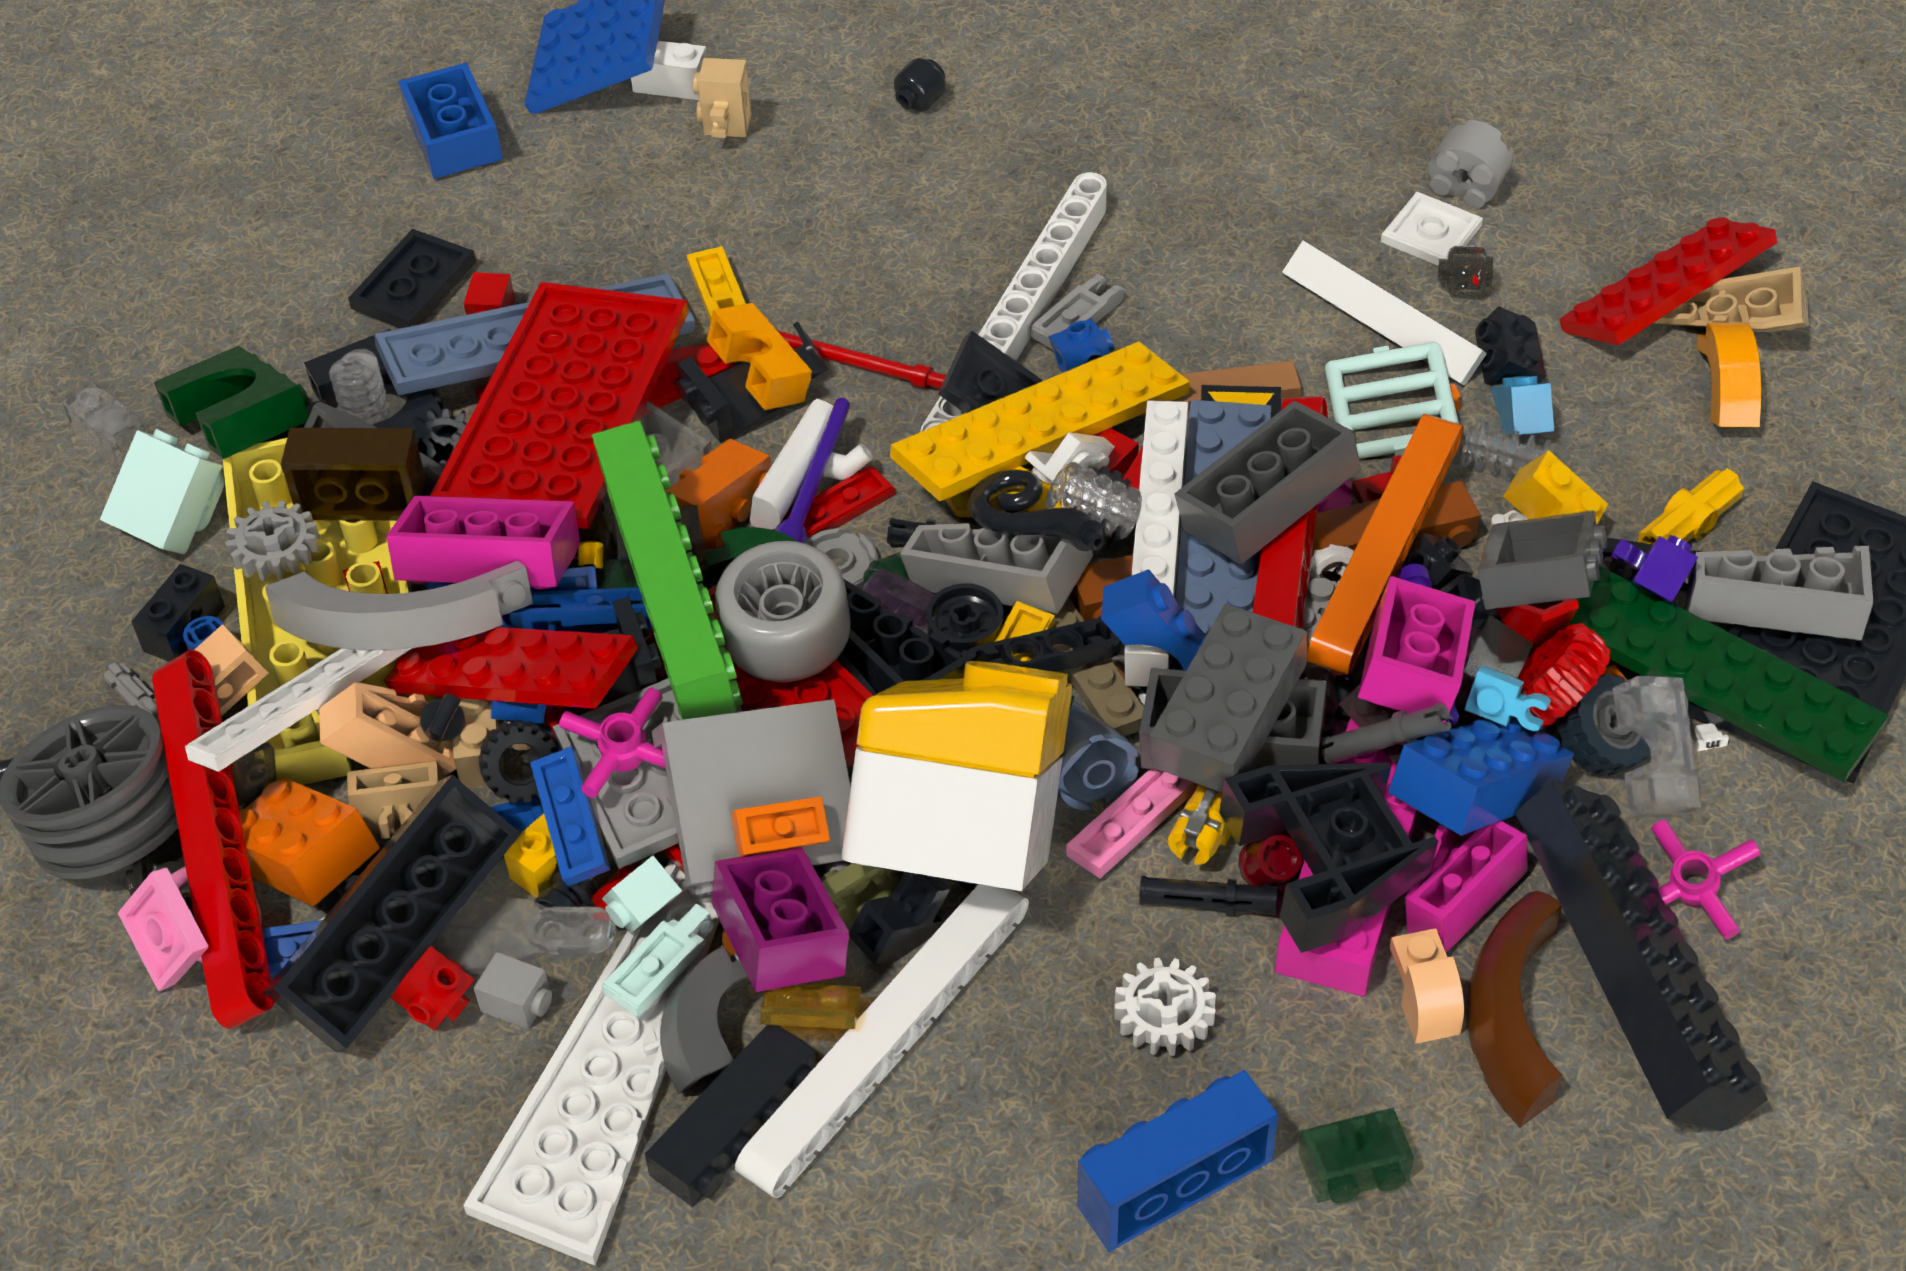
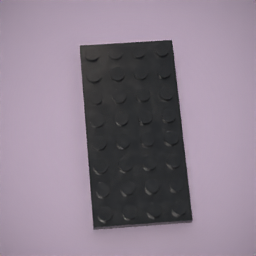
M1812 481L1775 549H1791L1793 555L1814 554L1815 549L1818 547H1833L1835 553H1852L1854 546H1869L1873 605L1862 640L1748 627L1737 624L1732 626L1729 633L1889 714L1906 680V516ZM1693 702L1690 703L1688 709L1689 716L1706 723H1712L1720 729L1810 765ZM1875 741L1846 781L1855 783Z

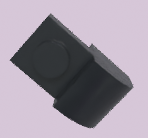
M904 872L892 896L865 901L849 931V937L874 965L897 961L929 940L941 927L944 921L938 916L937 912L949 893L950 888L940 877Z

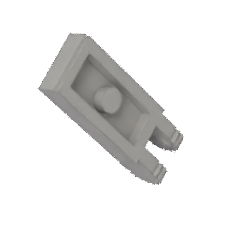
M1096 274L1082 286L1078 285L1030 327V337L1052 349L1049 336L1067 329L1069 325L1077 321H1085L1091 318L1096 324L1122 302L1125 296V289L1119 285H1114L1099 296L1105 290L1107 279Z

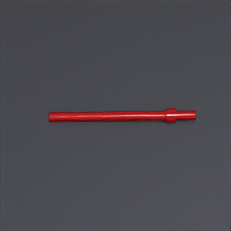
M777 330L793 350L803 345L798 335ZM811 339L824 359L907 380L914 387L926 390L928 387L940 389L946 377L945 374L934 372L933 367L918 363L915 366Z

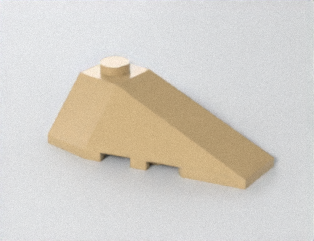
M1801 267L1721 279L1654 323L1706 328L1707 323H1747L1752 331L1766 333L1808 327V301Z

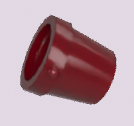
M1277 834L1245 844L1239 854L1238 867L1241 877L1248 885L1278 886L1280 892L1284 893L1286 884L1292 882L1302 864V855L1291 838Z

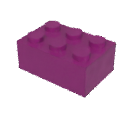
M803 847L715 861L712 906L755 992L845 976L849 931Z

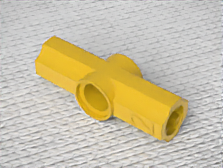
M1728 468L1722 471L1715 470L1691 491L1682 488L1673 495L1666 505L1664 512L1639 532L1637 542L1653 544L1659 536L1668 539L1669 535L1676 536L1685 542L1692 538L1700 541L1703 538L1700 535L1702 533L1707 535L1715 526L1719 516L1742 498L1744 487L1740 483L1738 475Z

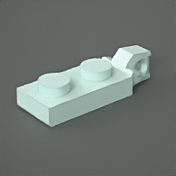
M696 903L679 922L675 919L669 923L663 920L603 982L604 994L639 1018L700 954L706 945L704 938L714 927L710 917L711 913Z

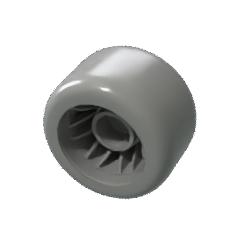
M774 541L761 544L736 557L720 577L715 593V607L725 641L724 646L727 652L730 653L733 662L746 673L771 682L799 681L825 670L843 651L849 638L851 625L845 582L838 566L821 550L795 541Z

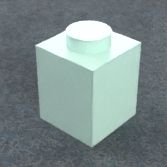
M652 856L614 886L602 900L607 904L605 910L610 919L618 927H626L632 934L671 902L682 890L657 859Z

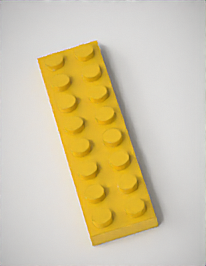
M1138 341L891 444L890 458L938 501H942L977 486L983 479L993 474L1014 470L1018 466L1030 463L1025 459L1029 451L1055 452L1068 432L1095 435L1145 413L1147 400L1173 401L1188 394L1190 381Z

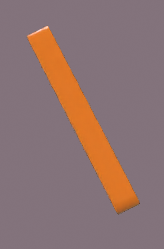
M1425 413L1422 415L1312 635L1307 651V662L1345 675L1351 673L1373 628L1375 615L1390 576L1395 577L1396 573L1401 569L1456 455L1463 433V425Z

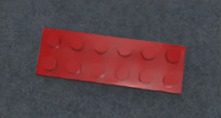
M1725 217L1712 219L1706 223L1705 227L1694 234L1681 238L1680 242L1672 248L1657 253L1653 260L1642 267L1629 271L1623 279L1602 288L1601 293L1588 301L1575 305L1574 310L1559 318L1561 329L1568 334L1619 346L1777 244L1776 231L1772 228L1758 226L1756 223L1729 221Z
M497 627L459 640L412 648L397 660L396 665L386 676L384 682L389 689H394L398 694L444 697V694L448 693L464 699L596 709L639 648L632 635Z

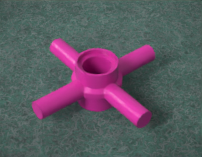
M648 688L631 714L615 713L605 718L601 724L565 711L561 716L560 728L598 742L599 752L602 757L581 786V791L586 796L595 798L614 770L619 772L631 771L637 768L643 760L666 769L663 749L654 748L653 744L648 743L646 734L642 729L663 699V695L657 689Z
M1661 820L1654 824L1651 828L1652 832L1674 863L1670 871V882L1657 888L1665 904L1679 898L1688 905L1702 906L1725 940L1737 935L1740 932V928L1716 893L1721 883L1720 876L1761 855L1756 843L1750 839L1711 859L1707 854L1700 851L1688 852L1667 820ZM1690 874H1700L1707 878L1700 884H1690L1684 880Z

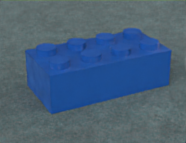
M1514 716L1511 717L1507 726L1485 718L1405 744L1388 793L1462 836L1515 816V812L1552 779L1563 783L1574 753L1560 746L1559 740L1555 737L1524 728Z
M1245 1070L1232 1077H1220L1213 1081L1206 1091L1190 1100L1187 1098L1180 1099L1170 1105L1164 1114L1149 1122H1137L1128 1128L1122 1137L1107 1145L1101 1143L1087 1150L1082 1158L1078 1160L1077 1207L1107 1251L1111 1252L1272 1162L1278 1113Z

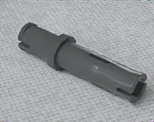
M1441 702L1410 713L1401 710L1395 712L1390 719L1331 737H1324L1321 740V746L1330 745V747L1321 749L1322 757L1327 764H1337L1341 761L1398 744L1404 746L1405 744L1417 741L1419 738L1435 733L1449 731L1451 722L1442 723L1444 720L1451 719L1449 710Z

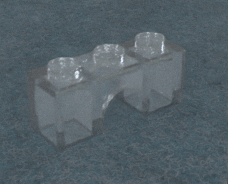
M1637 676L1614 687L1613 696L1618 731H1633L1640 734L1647 741L1651 750L1650 763L1625 773L1630 817L1671 818L1679 817L1702 808L1700 799L1701 787L1696 772L1694 742L1691 738L1687 711L1688 700L1685 695L1683 678Z

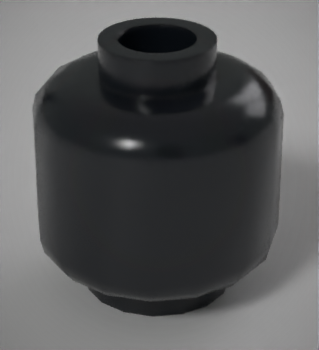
M917 58L910 61L894 79L897 102L905 109L916 111L928 110L946 90L945 73L941 66L931 59Z

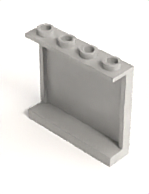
M834 699L663 722L652 730L654 748L663 749L686 879L679 883L681 890L694 889L695 896L712 894L715 861L739 857L731 819L732 811L822 796L830 841L825 844L803 847L814 869L823 868L824 875L832 870L839 872L850 865L851 862L842 860L841 855L851 787Z

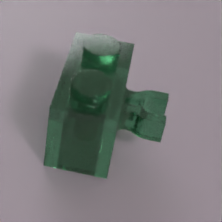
M1394 1107L1301 1130L1298 1154L1317 1203L1332 1200L1333 1203H1345L1357 1197L1360 1192L1376 1188L1382 1192H1388L1401 1187L1407 1180H1410L1414 1155Z

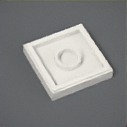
M1416 192L1382 233L1381 242L1448 269L1456 259V253L1458 252V257L1481 228L1483 218Z

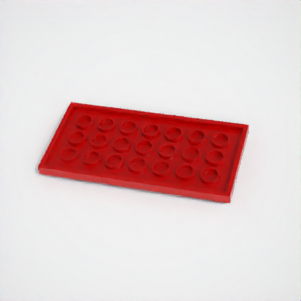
M540 282L430 496L575 502L578 528L589 529L607 491L591 434L639 421L689 313L687 300Z

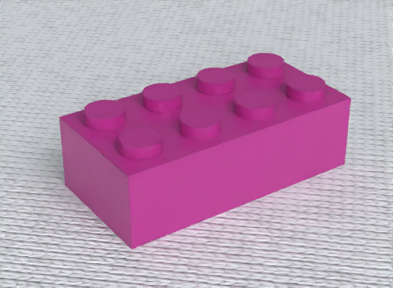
M414 496L387 534L394 580L411 581L414 584H426L429 582L455 584L519 561L526 566L529 586L535 589L557 587L578 551L580 543L575 502Z

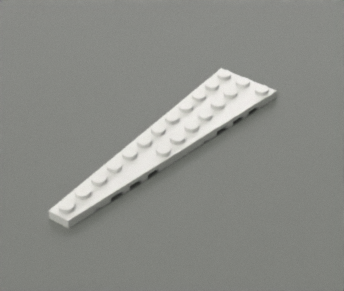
M670 859L665 870L679 886V883L686 880L685 874ZM694 889L682 890L671 902L632 934L627 931L463 1206L466 1215L596 1266L666 1071L660 1045V1026L664 1007L680 980L707 956L719 923V918L712 906V894L695 896ZM696 903L711 913L710 917L714 927L704 938L706 945L700 954L639 1018L604 994L603 982L663 920L667 923L673 919L679 922Z

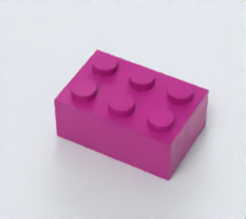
M1390 576L1375 615L1357 698L1398 711L1405 710L1408 713L1441 702L1446 705L1450 713L1461 686L1475 601Z

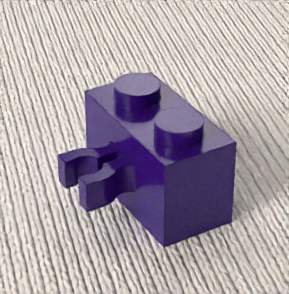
M1669 535L1668 539L1659 536L1647 553L1621 539L1610 556L1636 570L1635 575L1630 581L1635 587H1642L1663 598L1662 601L1668 603L1674 600L1698 559L1696 555L1690 553L1693 548L1690 544L1673 535Z

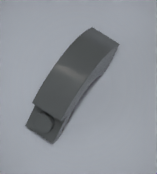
M724 946L703 958L680 980L670 994L663 1010L660 1026L661 1051L665 1067L678 1094L717 1078L733 1061L718 1027V1005L723 995L748 986L751 982L737 954L729 958Z

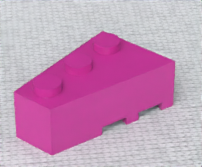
M1502 821L1462 836L1444 825L1438 826L1434 835L1438 840V845L1430 875L1412 887L1405 897L1407 934L1436 928L1444 950L1447 953L1528 871L1527 835Z

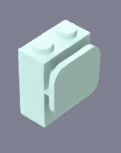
M155 429L153 435L137 430L100 520L158 548L185 554L194 533L203 530L210 522L224 488V475L221 471L223 465L208 459L210 455L208 450L187 443L185 448L177 445L179 437L160 429Z

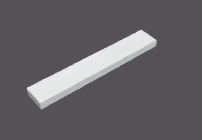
M1305 241L1301 242L1282 271L1283 274L1402 348L1430 342L1438 343L1442 349L1447 375L1463 386L1468 383L1487 354L1482 349Z
M342 648L185 746L188 760L219 772L323 706L354 682L359 683L412 648L396 650H353Z

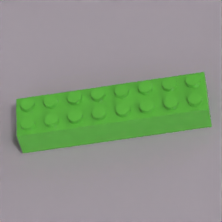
M640 420L591 434L611 505L681 719L737 713L735 707L743 705V701L735 679L737 676L730 653H726L725 647L719 648L725 645L718 619L715 620L714 615H707L714 612L707 587L704 588L702 583H696L703 581L696 556H693L692 552L686 553V551L692 549L685 524L682 525L681 522H675V520L681 519L676 497L671 492L665 493V490L671 488L665 466L661 462L655 464V460L661 459L654 434L646 436Z

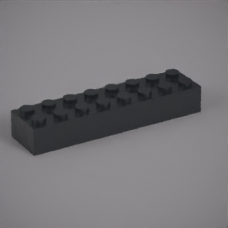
M1552 779L1522 805L1515 814L1666 1118L1722 1131L1728 1130L1768 1100L1760 1085L1761 1076L1758 1070L1744 1055L1738 1043L1740 1037L1737 1030L1724 1017L1717 1003L1719 1001L1717 992L1703 977L1697 965V954L1683 939L1677 927L1679 923L1677 916L1663 901L1657 889L1659 887L1657 878L1646 868L1638 853L1640 850L1638 842L1627 832L1619 817L1621 815L1619 806L1612 798L1605 794L1600 795L1584 790L1577 785L1571 786Z

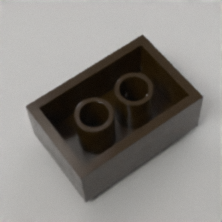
M311 427L289 429L281 467L293 505L296 503L300 504L302 512L310 511L313 520L397 521L414 496L426 495L428 484L413 428Z

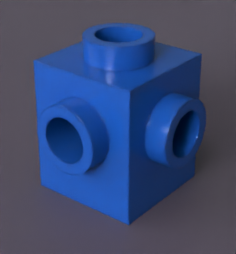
M1091 318L1085 321L1074 322L1067 329L1049 336L1057 365L1062 373L1107 355L1110 351L1114 350V344L1109 332L1106 329L1100 330Z

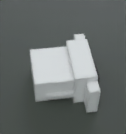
M1708 723L1695 727V735L1698 739L1696 743L1697 751L1728 745V735H1723L1714 724Z

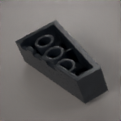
M843 579L851 621L849 638L843 652L877 694L904 681L964 678L963 664L964 656L967 652L965 649L961 653L947 645L948 639L934 631L930 635L913 625L912 618L902 612L896 614L881 607V600Z

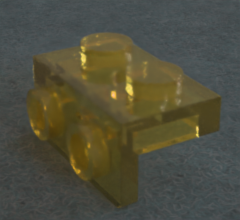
M798 984L766 990L761 1005V1024L779 1025L787 1030L847 1032L849 1029H855L857 1020L861 1016V987Z

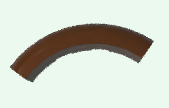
M1538 890L1528 892L1516 902L1498 921L1488 936L1473 967L1466 1005L1467 1029L1473 1054H1476L1479 1066L1486 1077L1485 1082L1502 1109L1519 1128L1555 1102L1562 1076L1536 1042L1526 1020L1521 1000V974L1534 953L1556 933L1562 909L1558 900L1550 894Z

